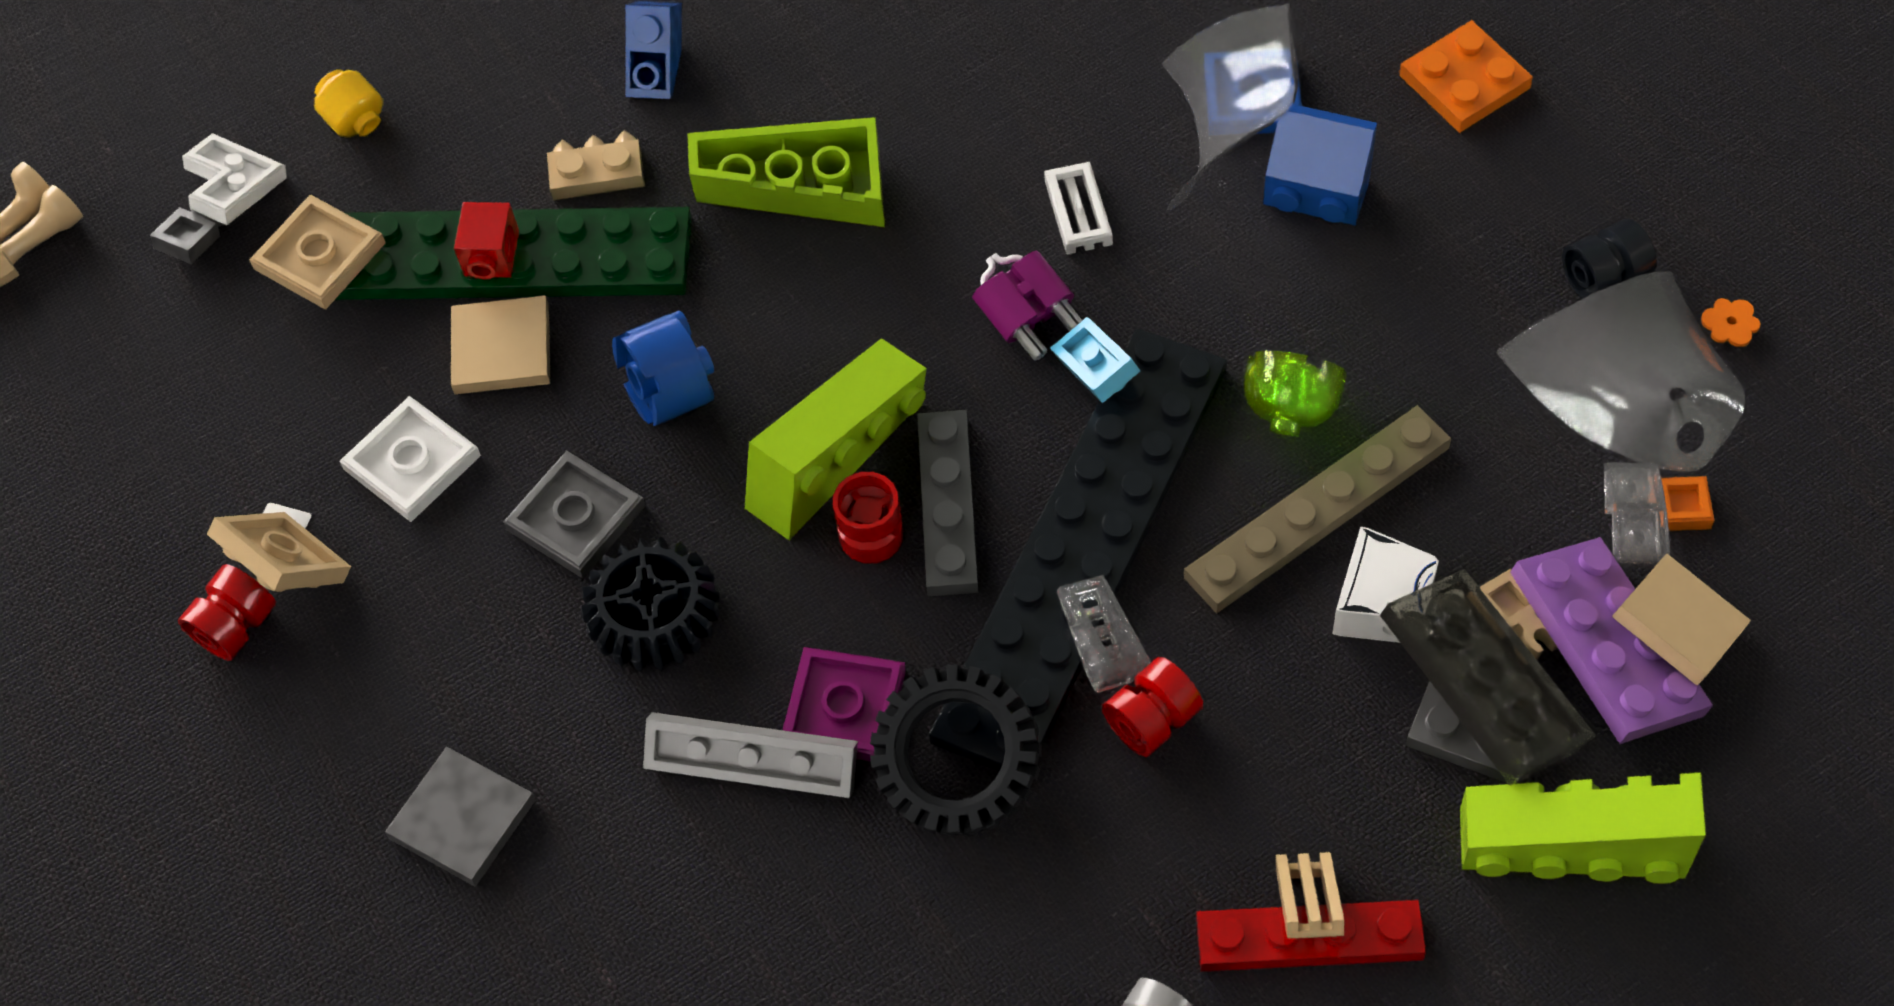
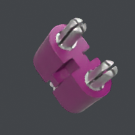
M1033 251L1024 257L1010 255L1002 258L995 253L987 258L988 269L982 274L980 279L981 286L974 292L972 299L1007 343L1018 340L1032 359L1037 361L1044 357L1047 349L1032 331L1036 323L1041 320L1044 323L1057 315L1066 328L1071 331L1083 321L1069 304L1073 300L1074 294L1039 251ZM995 262L1001 265L1015 262L1008 272L1004 273L1002 270L988 279L995 271Z

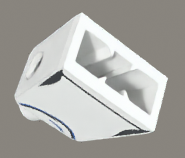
M1361 526L1336 608L1332 634L1408 644L1417 643L1425 617L1456 624L1463 594L1433 587L1439 563L1435 556Z

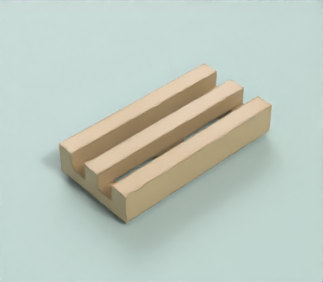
M1331 852L1320 853V862H1310L1309 853L1298 854V863H1288L1287 854L1276 855V874L1287 938L1344 936V917ZM1313 877H1321L1329 917L1328 923H1321ZM1291 878H1301L1309 923L1299 924Z

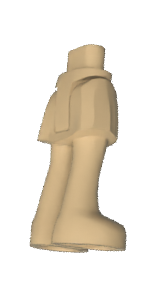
M21 162L11 173L17 194L10 205L0 213V287L19 276L14 264L25 253L58 232L70 229L83 218L82 212L62 190L55 185L49 187L45 180L25 162ZM26 223H28V224H27L25 227H23L18 233H16V234H15L14 236H12L10 239H8L7 241H5L4 243H2L8 236H10V235H11L12 233H14L16 230H18V229L21 228L23 225H25Z

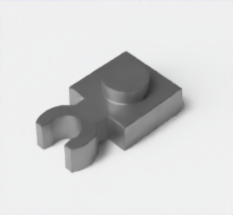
M179 207L150 234L153 249L192 264L220 237L218 227L225 224L194 210L190 212Z

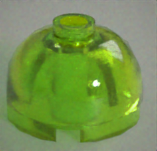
M1282 351L1255 352V357L1249 355L1247 358L1244 374V394L1248 406L1257 417L1271 423V432L1285 436H1299L1301 428L1317 427L1326 422L1336 411L1344 392L1346 371L1342 367L1323 360L1322 369H1318L1316 366L1307 363L1308 356Z

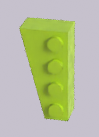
M875 117L687 133L689 175L696 202L885 227L879 143Z
M882 338L749 442L745 509L783 537L790 540L833 496L838 484L848 476L853 475L908 416L915 414L919 410L926 396L924 384L927 368Z
M1701 773L1680 774V784L1652 786L1651 776L1627 777L1628 785L1608 789H1600L1593 784L1592 779L1570 780V783L1556 788L1555 792H1544V786L1540 783L1466 787L1460 807L1462 870H1476L1478 874L1488 877L1503 876L1510 871L1532 872L1534 876L1542 879H1556L1566 874H1584L1597 881H1614L1622 876L1645 877L1647 881L1658 884L1675 882L1679 878L1685 879L1706 836Z

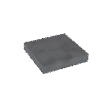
M566 450L503 523L507 531L583 579L646 505L642 496Z
M446 746L385 833L395 843L476 887L536 799L533 793Z

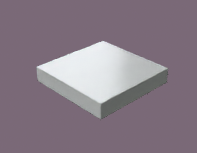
M409 396L340 460V463L348 474L412 522L481 455L476 445Z

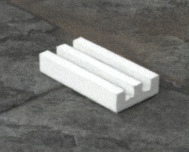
M1090 162L1044 171L1045 184L1066 254L1076 253V247L1084 246L1085 251L1094 249V243L1102 242L1103 247L1113 245V235ZM1082 175L1098 229L1091 231L1074 177ZM1064 179L1080 233L1073 234L1057 180Z

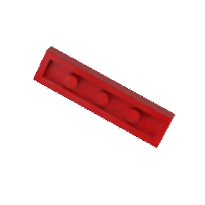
M1419 900L1341 904L1344 917V936L1287 938L1282 907L1197 911L1196 922L1200 970L1204 972L1424 960L1426 951ZM1318 905L1321 923H1328L1329 917L1326 905ZM1296 906L1299 924L1309 923L1306 906Z

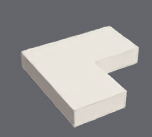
M213 133L182 156L184 169L208 179L206 183L188 196L190 209L225 225L230 224L287 178L285 165Z

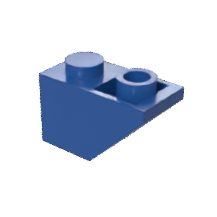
M637 1L626 5V97L672 98L682 49V3Z

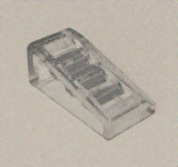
M1104 575L1060 586L1057 594L1085 672L1095 692L1099 693L1134 682V677L1149 665L1151 661ZM1096 598L1097 606L1083 608L1081 602ZM1104 619L1105 624L1093 627L1092 621ZM1111 639L1112 645L1104 647L1102 641Z

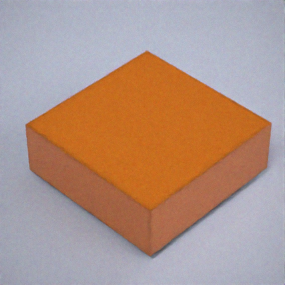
M1707 476L1655 478L1652 491L1659 531L1707 530L1712 528L1715 520Z

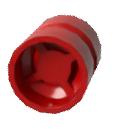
M858 472L845 478L838 484L833 494V511L837 523L839 542L843 551L851 559L864 564L879 563L889 559L899 550L903 542V522L900 513L899 495L894 483L884 475L875 472Z
M224 564L205 586L207 598H195L178 619V624L201 647L223 660L232 661L249 640L246 629L248 627H259L275 608L276 601L265 587L247 573L234 566Z
M1160 656L1155 658L1134 677L1135 687L1123 686L1102 705L1104 717L1115 734L1131 750L1144 757L1150 756L1171 737L1170 726L1178 729L1181 728L1203 709V700L1194 683L1176 664Z

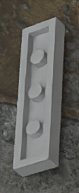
M652 712L646 718L643 769L850 798L854 792L858 741Z

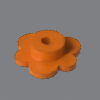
M1724 298L1717 299L1713 308L1706 309L1701 316L1702 325L1712 331L1711 338L1715 342L1724 343L1728 341L1736 347L1748 345L1752 339V333H1756L1761 325L1759 319L1753 316L1754 308L1752 304L1746 300H1735L1731 303Z

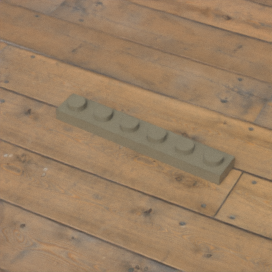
M1418 405L1184 568V579L1217 614L1447 451L1450 447L1451 437Z

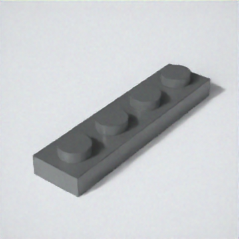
M967 410L917 413L927 595L929 597L979 593Z

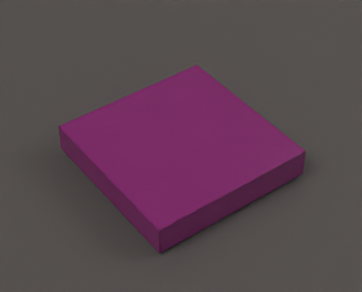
M804 647L783 731L858 741L857 759L871 762L870 756H874V746L870 744L871 733H877L879 726L875 719L879 710L885 712L890 702L886 699L893 691L898 694L902 690L906 673L905 662Z

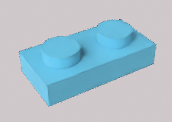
M1088 317L1050 347L1059 361L1102 403L1114 393L1120 391L1128 381L1140 372L1132 358Z

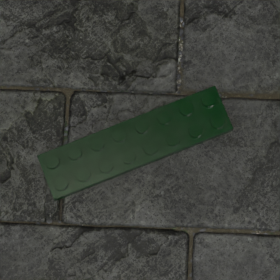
M689 207L512 210L519 229L511 277L478 279L475 277H464L454 250L461 211L345 212L347 215L382 233L386 243L335 300L685 295L692 216Z

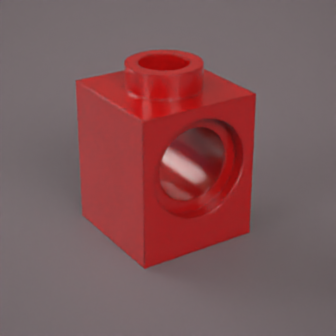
M463 202L454 250L464 277H475L478 279L511 277L519 229L510 203Z

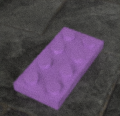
M1601 537L1516 562L1510 572L1619 744L1704 717L1712 708L1713 704L1700 685L1697 686L1612 617L1635 588Z

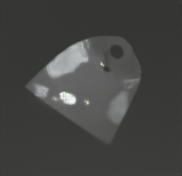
M1290 4L1246 11L1224 19L1183 43L1162 63L1165 70L1181 87L1193 110L1199 137L1200 154L1198 172L1170 202L1167 211L1187 200L1200 176L1214 162L1240 143L1283 117L1295 103L1299 76ZM1292 76L1294 80V85L1291 84Z
M1655 271L1639 275L1597 291L1523 331L1496 352L1516 377L1541 403L1581 436L1638 463L1656 468L1684 472L1696 471L1702 468L1711 460L1728 438L1744 410L1745 395L1742 386L1703 333L1687 306L1671 271ZM1673 388H1681L1685 390L1686 395L1681 399L1672 401L1669 393ZM1691 421L1698 422L1704 430L1702 445L1694 452L1685 453L1677 446V433L1685 423Z

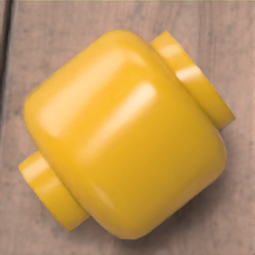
M337 69L328 73L317 84L314 108L340 137H352L358 134L363 137L378 127L381 121L379 115L383 108V99L360 72Z

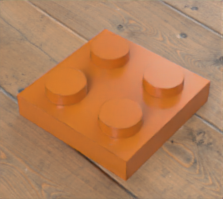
M1473 20L1402 62L1399 76L1459 133L1531 89L1533 79L1529 72Z

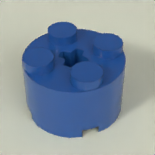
M680 310L640 325L613 338L612 349L617 369L626 366V373L629 379L623 385L635 409L647 424L653 422V426H657L714 400L713 389L707 378V375L714 373L713 362L704 346L696 348L691 339L689 323Z

